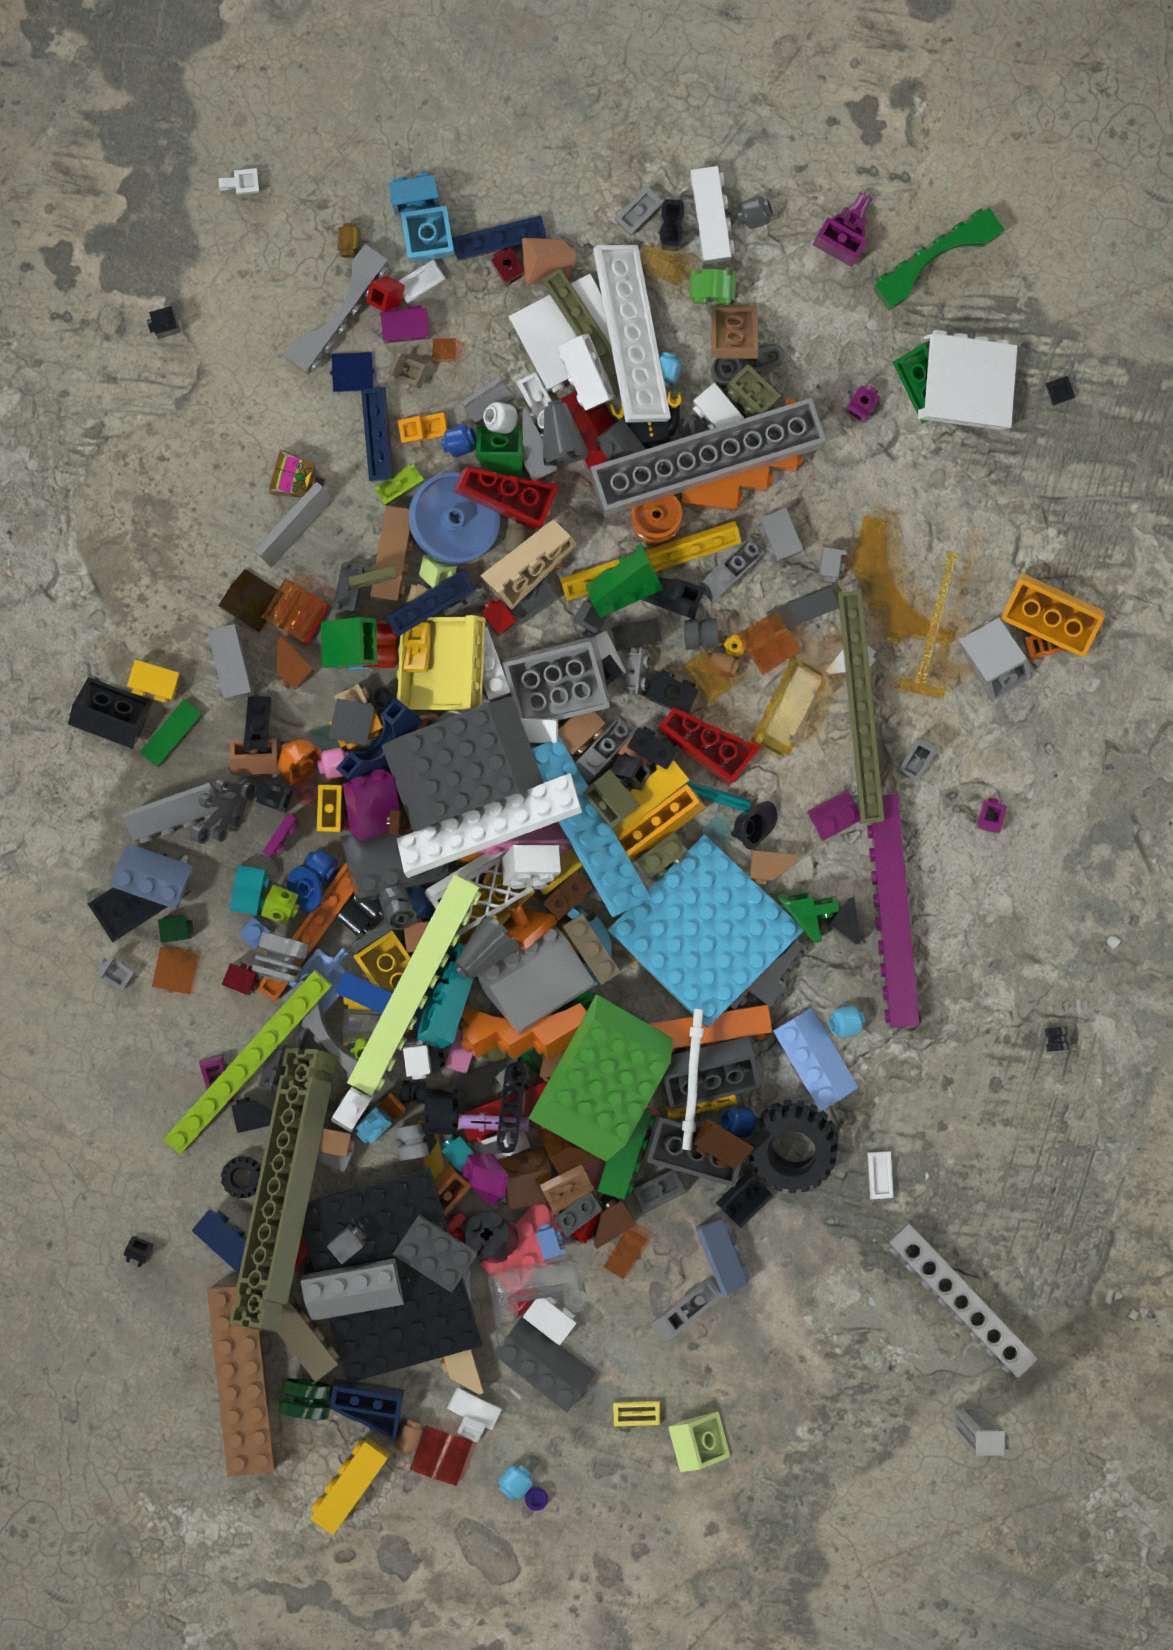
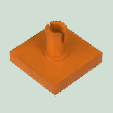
M515 902L508 907L512 919L504 927L508 930L506 934L509 936V939L514 937L519 948L527 949L553 927L557 921L552 914L523 909L521 902Z

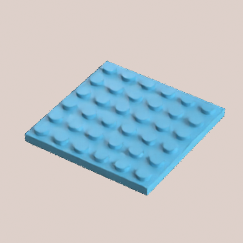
M704 834L684 854L686 856L684 860L676 866L673 865L668 872L647 890L651 898L627 910L607 932L693 1016L694 1009H703L702 1024L708 1028L804 930Z

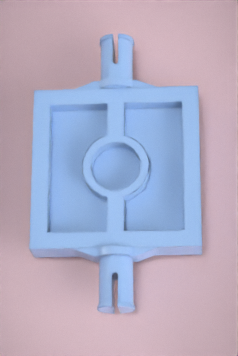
M318 948L302 967V971H299L296 975L301 980L304 976L308 977L314 970H317L332 984L329 990L321 997L324 1014L340 996L335 991L344 971L348 972L342 965V962L350 954L345 948H341L335 958L328 956ZM290 982L289 985L293 987L297 982Z

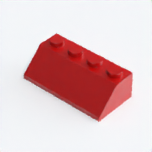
M574 391L558 400H562V403H567L588 449L589 456L583 462L590 474V467L611 461L599 448L595 440L608 427L613 425L615 421L605 403L585 411L584 407H581L577 400V391Z

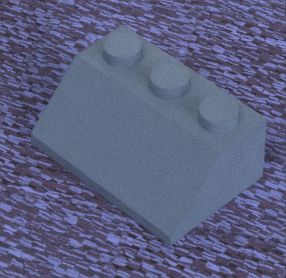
M127 843L117 863L110 886L178 910L194 866Z
M720 1217L695 1227L722 1296H726L747 1285L746 1278L750 1276L745 1264L740 1265L737 1257L741 1256L737 1243H731L729 1235L733 1233L728 1221L723 1222Z

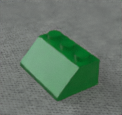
M930 341L923 343L893 361V365L917 414L919 409L925 408ZM920 419L922 424L929 421Z

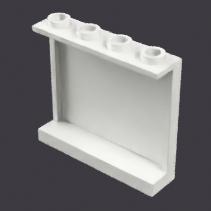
M588 274L571 283V285L611 345L602 295L591 274ZM548 295L510 315L509 322L519 336L547 392L553 391V393H557L566 387V383L570 382L567 367L559 358L558 352L560 351L558 346L577 336L551 296Z
M935 330L933 334L924 336V340L930 341L925 408L918 410V419L994 430L1011 428L1017 345L1009 344L1008 340H995V342L988 341L987 337L970 339L967 334L961 333L950 336L947 335L946 331Z

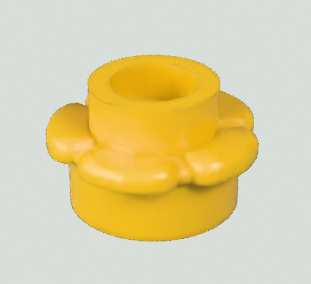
M732 635L726 638L724 641L725 652L735 657L742 656L747 647L746 641L742 640L739 635Z

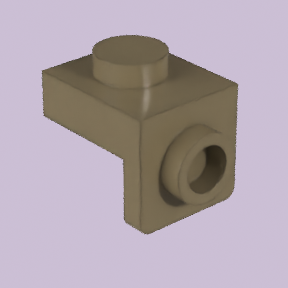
M397 353L395 359L391 362L389 374L400 382L420 389L430 368L425 364L408 359L404 355Z

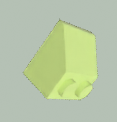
M719 1412L683 1420L668 1427L680 1472L700 1470L731 1457Z

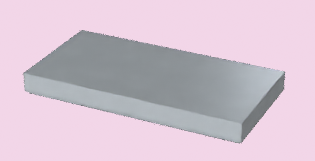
M318 482L315 483L258 545L255 552L272 567L333 500L332 497Z

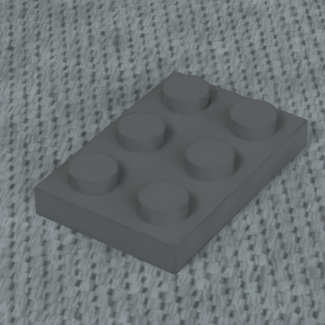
M420 1214L393 1252L394 1256L451 1293L478 1254V1252Z

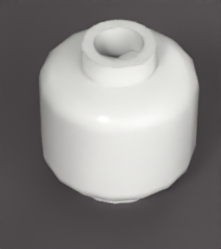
M493 402L484 411L483 419L485 426L489 430L506 434L515 428L518 422V415L514 406Z

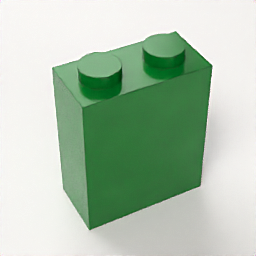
M356 617L321 622L322 668L344 669L377 665L376 618Z

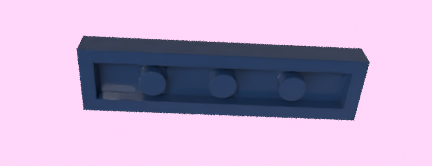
M540 215L452 237L457 261L494 253L503 248L506 250L522 246L523 238L547 239Z
M386 387L361 390L369 481L376 482L394 479Z
M461 569L384 617L395 636L399 637L469 594L475 588L464 569Z

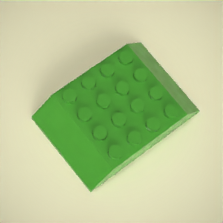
M596 995L528 1119L607 1162L627 1144L671 1063L673 1038Z

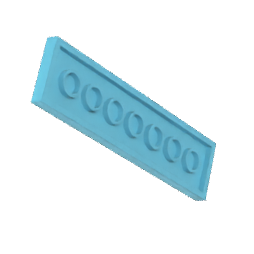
M558 737V742L556 743L549 741L533 748L532 751L544 783L569 773L573 777L582 813L558 822L612 918L649 900L651 897L613 829L582 793L588 788V785L562 739Z

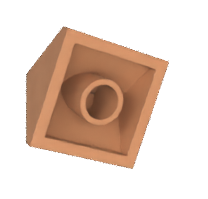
M522 239L526 285H543L541 279L558 268H561L568 280H570L577 256L564 239Z

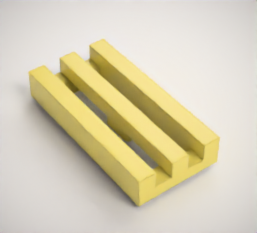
M660 1401L613 1402L614 1426L660 1425ZM655 1407V1410L618 1411V1408ZM655 1415V1420L618 1421V1416Z

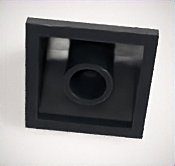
M847 898L827 925L851 944H861L855 898Z

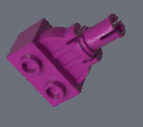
M863 191L859 192L846 217L847 207H844L841 213L833 218L827 217L812 244L850 267H853L868 241L865 238L864 229L867 218L864 217L860 225L859 222L873 198L868 194L864 203H862L866 194Z

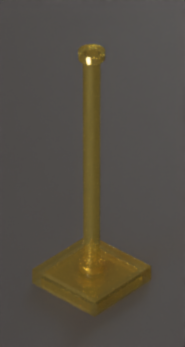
M946 551V556L948 557L918 678H915L914 682L897 679L895 688L942 699L946 689L929 686L927 677L956 559L960 557L959 553Z

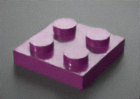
M288 813L262 852L271 858L275 856L280 857L287 846L284 842L288 836L293 837L300 826L297 825L299 820Z

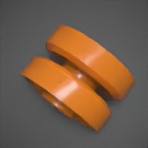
M675 495L632 508V530L638 539L646 544L655 546L666 544L674 539L680 530L682 508Z

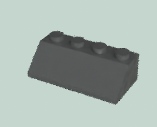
M523 1316L493 1354L566 1413L596 1374L564 1347L559 1346L524 1319Z

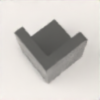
M584 600L573 619V623L596 636L606 621L607 615L600 618L592 604Z

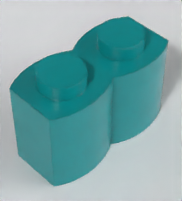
M244 865L237 866L229 910L258 915L259 911L263 910L266 898L262 897L263 888H268L270 875L266 874V869Z

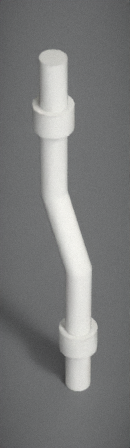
M694 1009L693 1027H690L689 1037L692 1038L689 1057L685 1121L682 1123V1130L684 1131L682 1149L684 1150L692 1149L693 1132H696L697 1122H694L700 1041L704 1034V1028H702L703 1009Z

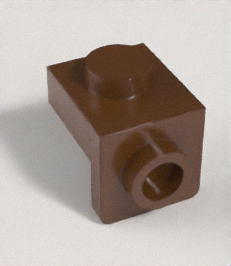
M390 811L386 822L389 834L413 833L406 811Z

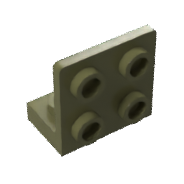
M749 364L728 383L724 392L730 402L743 412L742 416L744 418L767 412L781 397Z

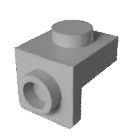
M109 957L108 960L104 958L97 967L99 971L97 976L120 991L125 989L135 974V971L114 957Z

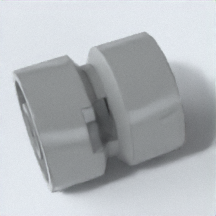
M424 1123L394 1128L396 1141L401 1144L398 1147L400 1161L429 1156L427 1142L423 1141V1138L426 1136Z

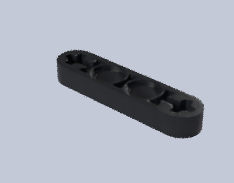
M517 1062L509 1064L504 1075L496 1140L497 1148L502 1153L513 1152L518 1143L526 1070L522 1064ZM513 1069H518V1073L522 1074V1076L519 1075L517 1077L516 1085H512L513 1076L509 1074V1072H513ZM509 1091H516L519 1094V1099L516 1102H509L506 1099V1094ZM505 1114H514L516 1122L513 1125L505 1124L503 1121ZM501 1128L511 1131L510 1141L514 1142V1144L511 1143L509 1147H504V1143L500 1142V1140L505 1139L506 1131H501Z

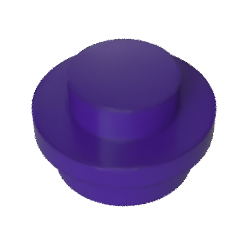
M533 1487L527 1491L525 1503L531 1510H542L548 1503V1495L544 1489Z

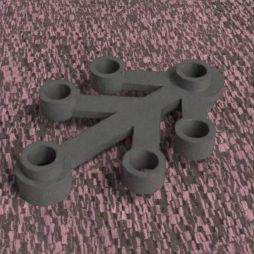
M222 778L218 779L215 783V790L222 794L234 792L235 794L231 798H218L208 793H203L199 798L201 806L207 809L211 807L220 808L202 824H194L191 827L190 836L192 840L200 844L206 843L211 836L210 828L220 819V826L215 827L212 832V837L215 840L222 842L226 839L229 824L239 827L243 822L247 800L255 798L254 793L257 787L255 781L251 778H245L238 784L230 783ZM237 804L236 812H233L234 806Z

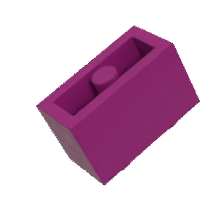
M421 305L408 306V310H399L398 307H393L386 312H380L384 344L430 339L427 309L422 308Z

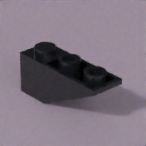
M659 578L663 590L641 599L690 619H695L705 588L684 580Z

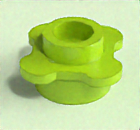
M363 1038L355 1041L356 1045L354 1048H351L350 1052L356 1059L359 1060L368 1041Z

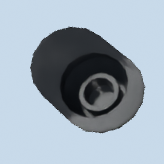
M766 801L757 805L751 812L739 814L730 833L731 836L741 841L745 848L749 850L755 849L771 833L776 825L778 813L775 805Z

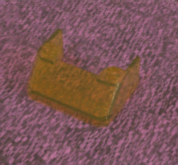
M794 656L788 662V666L753 736L748 742L761 747V750L779 759H782L785 754L790 755L795 745L792 739L816 691L821 693L826 684V680L823 679V673Z

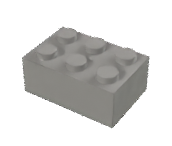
M232 624L208 630V637H205L208 651L210 653L213 652L214 659L210 660L213 673L219 677V682H216L218 695L228 702L254 696L239 628Z

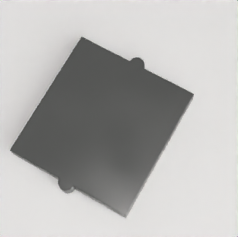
M337 698L329 738L345 741L346 744L354 743L366 746L375 706L358 703L357 700L348 701Z

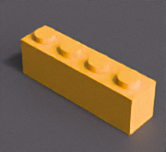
M686 784L618 835L617 838L629 860L633 863L703 811L706 806L696 792Z

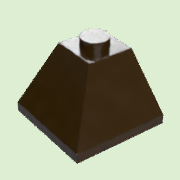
M244 569L229 587L218 606L260 633L284 593Z

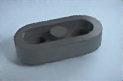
M777 344L759 347L758 359H752L755 361V365L752 368L757 373L779 367L785 358L783 348ZM775 353L777 359L774 361L770 360L769 354ZM740 358L742 369L747 365L749 359Z

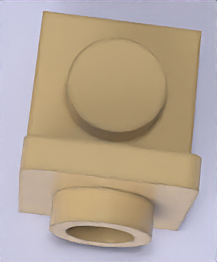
M359 683L334 695L336 700L337 698L348 701L357 700L358 703L368 704L367 700L371 699L366 687H360Z

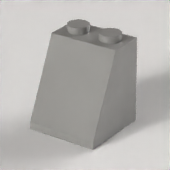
M999 617L995 620L987 621L974 632L966 633L959 640L963 654L992 702L1032 679L1027 657Z

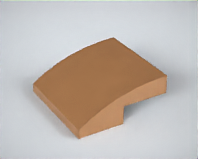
M582 1164L540 1185L555 1216H558L589 1191L592 1192L595 1198L598 1197Z

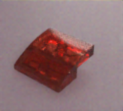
M425 1425L410 1470L457 1486L472 1441Z

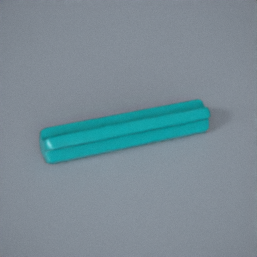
M688 781L686 783L696 792L699 798L744 812L749 811L751 801L694 782Z

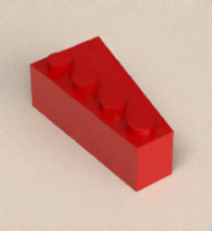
M467 467L461 471L453 492L518 523L527 525V527L533 530H537L544 524L559 485Z
M676 708L671 710L657 728V731L675 743L676 746L728 787L761 748L735 735L728 734L718 727L704 723L700 719Z

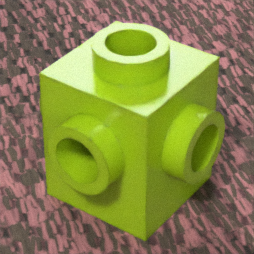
M272 885L261 915L287 925L290 918H295L300 905L296 904L299 894Z

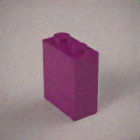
M384 769L372 771L369 775L355 777L350 782L344 783L343 789L350 833L360 841H364L388 832L389 829L386 825L387 817L390 815V811L399 810L395 777Z

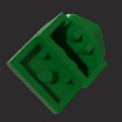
M813 892L791 895L790 897L787 894L778 896V899L808 935L809 939L817 943L822 942L817 916L821 915L822 918L835 916V912L839 911L837 896L814 900Z

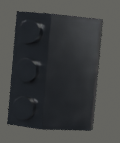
M88 677L72 704L68 725L133 749L141 735L153 701Z

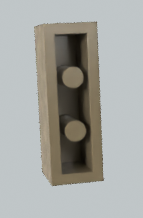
M583 914L563 926L601 985L621 973Z

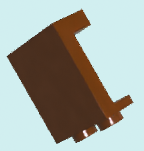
M576 871L544 901L543 905L560 920L593 887Z

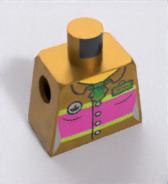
M280 449L268 492L276 496L302 498L317 482L324 488L326 478L314 475V464Z

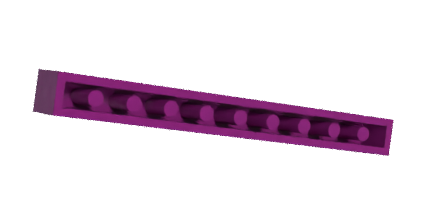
M898 794L882 795L884 822H875L867 825V837L872 839L873 847L869 848L870 862H874L875 871H871L872 885H876L877 894H873L874 908L879 910V917H875L876 930L881 931V940L877 942L878 953L883 954V963H880V975L885 977L886 986H882L883 1000H887L888 1009L884 1010L885 1023H889L890 1028L918 1026L919 1016Z

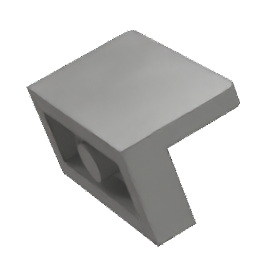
M500 376L464 399L462 405L473 422L477 424L483 420L484 411L491 403L501 402L508 404L514 398Z

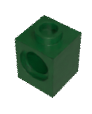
M188 916L158 919L161 943L191 939L190 934H194L193 922L188 920Z

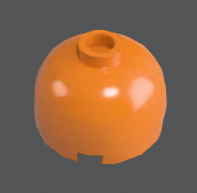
M297 739L283 744L279 750L277 767L281 776L291 785L293 783L297 785L304 783L317 770L313 767L318 760H321L322 750L314 743L304 739Z

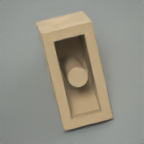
M472 1349L445 1356L444 1360H441L444 1374L448 1373L450 1379L477 1394L484 1393Z

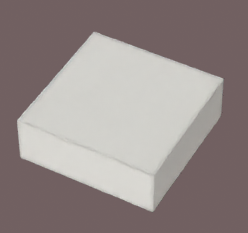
M464 1416L457 1434L478 1443L486 1425Z

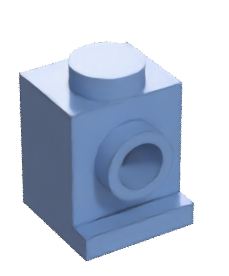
M552 1222L539 1226V1231H536L535 1234L544 1260L566 1253V1248H560L559 1245L563 1243L560 1231L554 1230Z

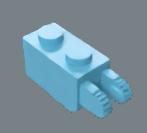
M376 1106L355 1127L358 1130L356 1135L364 1143L369 1141L372 1144L393 1121Z

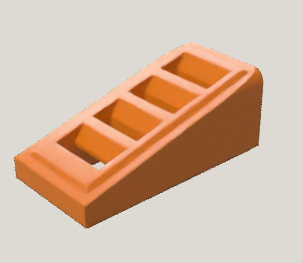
M1036 635L1023 638L1029 661L1066 651V649L1059 646L1053 649L1052 643L1048 641L1046 642L1049 650L1045 651L1042 639ZM1034 640H1037L1038 646L1040 649L1039 653H1036L1035 646L1033 643Z

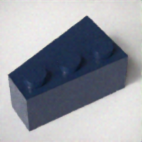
M209 1209L191 1231L239 1274L247 1239L246 1233L237 1225L233 1226L228 1222L230 1218L222 1211L218 1210V1212Z
M336 1378L332 1390L330 1409L355 1422L362 1423L369 1427L370 1430L377 1431L395 1442L405 1390L361 1382L348 1383L347 1380Z

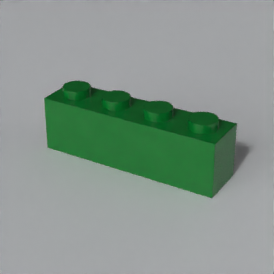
M647 1108L644 1110L627 1144L606 1162L597 1189L598 1192L623 1200L626 1195H631L634 1183L630 1182L632 1174H637L641 1160H637L640 1151H645L648 1138L644 1136L647 1128L652 1129L655 1116L651 1115L653 1110Z

